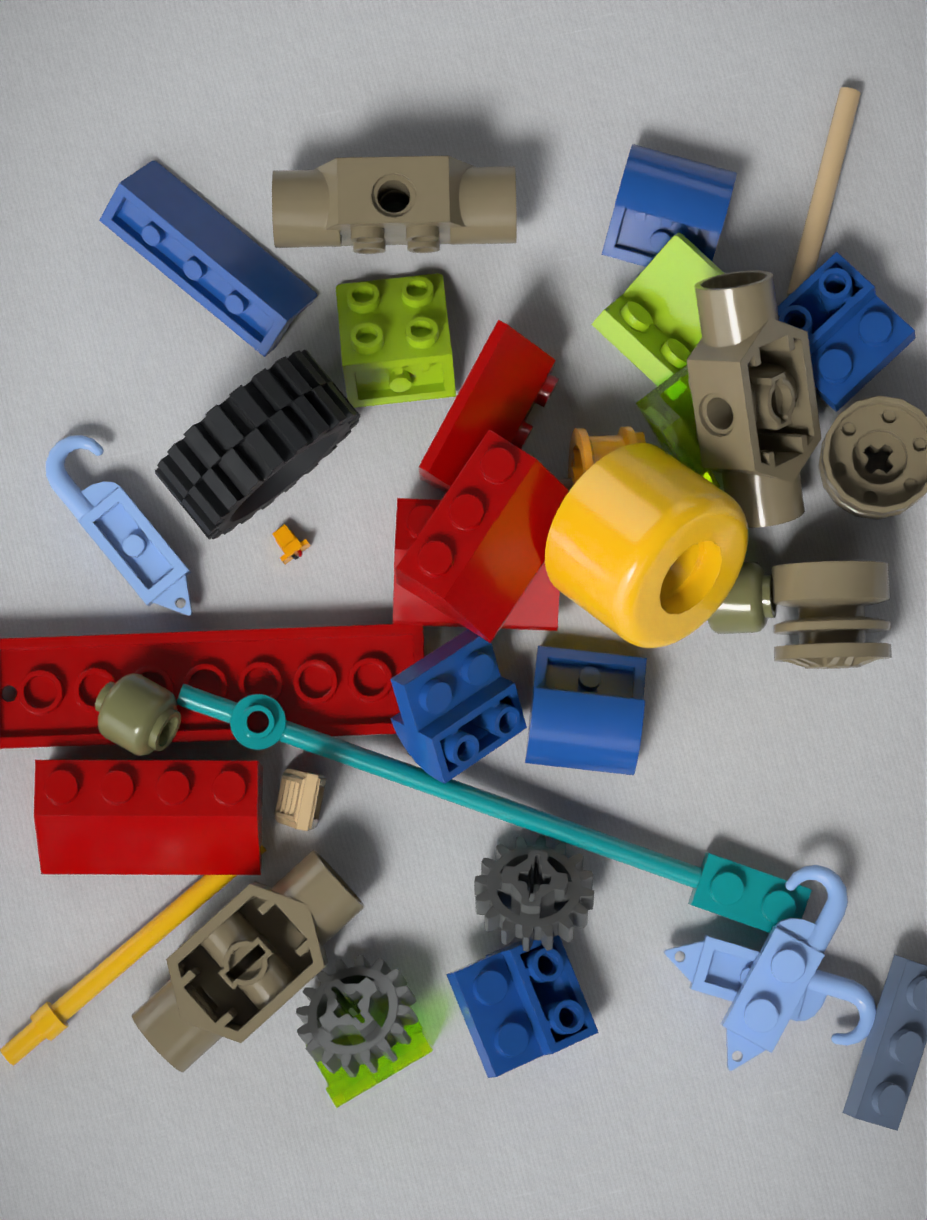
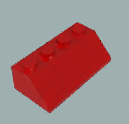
M35 760L34 822L42 875L261 876L263 766L259 761Z

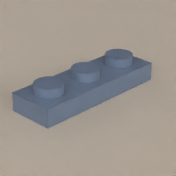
M894 954L876 1009L875 1020L867 1036L842 1113L855 1119L898 1131L927 1043V965Z

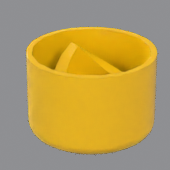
M650 443L629 444L602 457L570 489L558 508L548 533L545 548V567L547 575L556 589L622 639L641 648L664 647L682 640L697 630L715 613L728 596L738 578L746 556L748 546L747 521L744 511L732 496L660 447Z

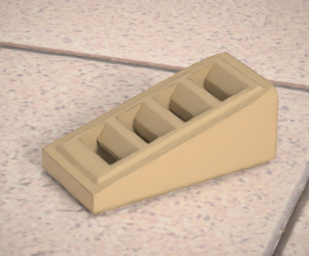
M286 769L281 778L275 809V820L280 824L298 830L310 831L317 827L326 784L325 775Z

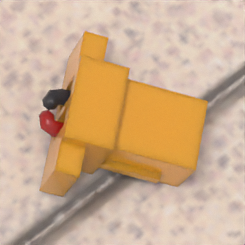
M285 524L272 533L276 539L275 541L285 553L280 557L285 565L292 559L296 560L303 555L302 552L311 546L306 538L300 542Z

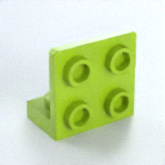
M677 233L667 242L626 291L606 307L591 325L672 399L689 383L687 359L702 338L695 284L704 279L725 273L683 234Z
M435 273L344 283L336 286L342 367L347 400L354 408L456 397L451 339L442 274Z

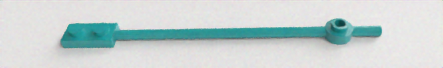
M183 684L177 699V705L230 723L231 731L236 740L247 748L255 750L266 749L280 741L692 887L693 890L688 904L768 933L771 932L773 926L780 920L787 918L802 919L812 889L801 885L790 891L785 885L787 880L708 852L705 853L701 867L453 779L444 784L430 776L420 767L287 721L281 705L266 695H249L237 703ZM262 711L268 716L269 725L264 732L255 733L249 729L247 719L252 712Z

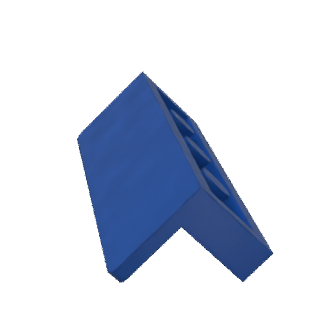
M157 161L149 162L119 182L99 220L264 357L276 348L293 319L311 305L317 297V293Z

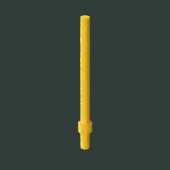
M261 845V854H263L267 850ZM204 875L56 1002L51 1004L47 1001L30 1016L32 1022L0 1048L5 1059L14 1066L46 1038L50 1041L55 1039L69 1027L68 1019L237 875Z

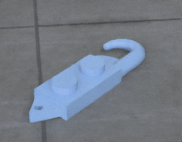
M84 435L68 436L58 441L50 450L46 460V477L54 492L147 606L155 603L187 616H192L193 612L187 575L191 571L125 490L114 482L105 481L90 485L86 489L81 490L65 470V459L72 451L86 449L96 456H100L104 452L103 447L94 439ZM180 598L186 601L183 608H178L176 604Z
M819 865L804 866L795 871L785 884L788 890L793 891L801 882L806 880L821 882L828 893L827 901L815 924L804 919L787 918L780 920L769 933L721 1022V1025L726 1028L727 1068L730 1071L765 1050L773 1052L825 956L824 952L842 921L848 904L846 886L840 876L830 868ZM740 1051L742 1054L741 1058L733 1060V1052Z
M705 935L702 941L664 950V954L691 982L690 989L732 1002L760 952ZM678 951L684 953L682 961L675 960V954ZM817 969L790 1019L806 1021L815 1016L823 1006L827 995L845 1000L857 1007L860 1020L852 1031L848 1033H835L832 1035L831 1040L834 1044L845 1046L861 1042L868 1036L875 1020L877 1008L873 996L866 987L852 979Z

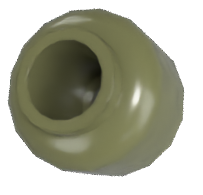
M744 562L728 596L707 620L710 628L718 634L760 632L766 626L768 618H775L777 613V604H773L772 574H766L758 562Z
M128 674L116 683L112 681L107 683L96 699L95 709L99 712L98 729L106 739L135 755H147L154 750L162 751L172 742L180 727L181 714L177 711V699L174 694L140 674Z

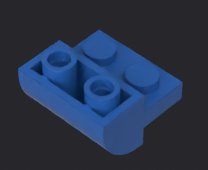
M632 144L601 255L647 267L675 234L681 233L706 257L713 261L737 172Z
M835 252L777 306L779 321L808 332L815 393L836 412L916 339L915 330L876 295L875 286L838 252Z
M469 629L390 679L400 713L393 716L391 721L401 743L413 760L426 773L444 784L527 728L516 685L514 682L501 677L492 642H487Z
M538 646L525 763L634 775L643 728L647 658Z
M559 935L553 937L552 950L547 951L542 945L541 940H533L530 950L523 951L521 940L446 974L488 1078L498 1077L543 1055L554 1054L599 1033Z

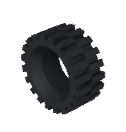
M304 349L302 352L298 350L293 352L288 358L285 356L277 360L270 369H263L254 375L252 380L245 386L240 385L223 403L220 405L216 404L210 409L201 422L193 424L183 434L185 437L174 443L167 451L168 455L158 463L157 466L159 468L155 470V474L209 540L211 538L216 539L221 534L225 535L232 531L239 523L243 524L252 518L258 510H263L274 502L275 498L281 493L287 492L304 474H308L319 465L318 462L335 450L338 447L336 444L344 440L352 432L351 429L358 424L361 417L360 414L307 350Z

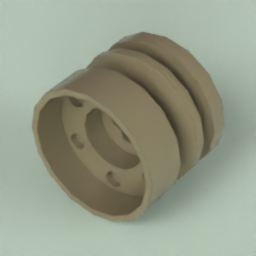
M876 396L856 401L838 414L821 444L818 463L823 488L834 503L855 517L880 520L900 515L927 493V417L923 411L903 399ZM868 450L874 455L880 450L886 452L889 457L885 461V466L890 471L885 473L883 470L877 469L872 474L865 469V465L869 459L864 452Z
M822 561L783 564L772 567L773 604L798 608V619L783 621L773 625V632L780 635H799L798 645L774 647V661L792 663L805 667V669L858 668L879 659L892 658L891 644L866 643V633L891 630V622L879 618L865 617V606L890 600L889 563L876 561Z

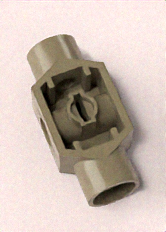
M451 156L342 157L335 158L313 170H273L272 223L275 248L353 246V252L378 254L386 251V245H407V251L432 253L440 250V244H516L515 166L476 167ZM396 201L407 205L401 212L396 213L387 212L383 209L387 204Z
M761 270L740 271L704 279L695 284L702 338L687 359L688 381L692 394L697 428L696 436L700 448L702 467L722 473L724 492L732 496L741 506L748 528L768 527L790 522L799 518L805 512L800 471L822 439L808 332L779 321L773 273Z
M312 850L273 887L257 881L250 883L170 955L166 961L171 979L132 1014V1019L154 1049L175 1069L184 1072L222 1037L242 1043L328 964L324 944L362 911L365 906L329 863L315 850Z

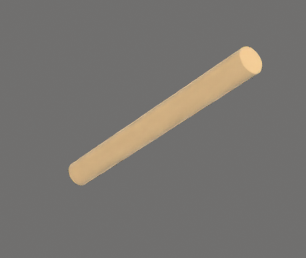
M841 87L839 90L787 296L808 279L816 269L861 95L860 91L853 88Z

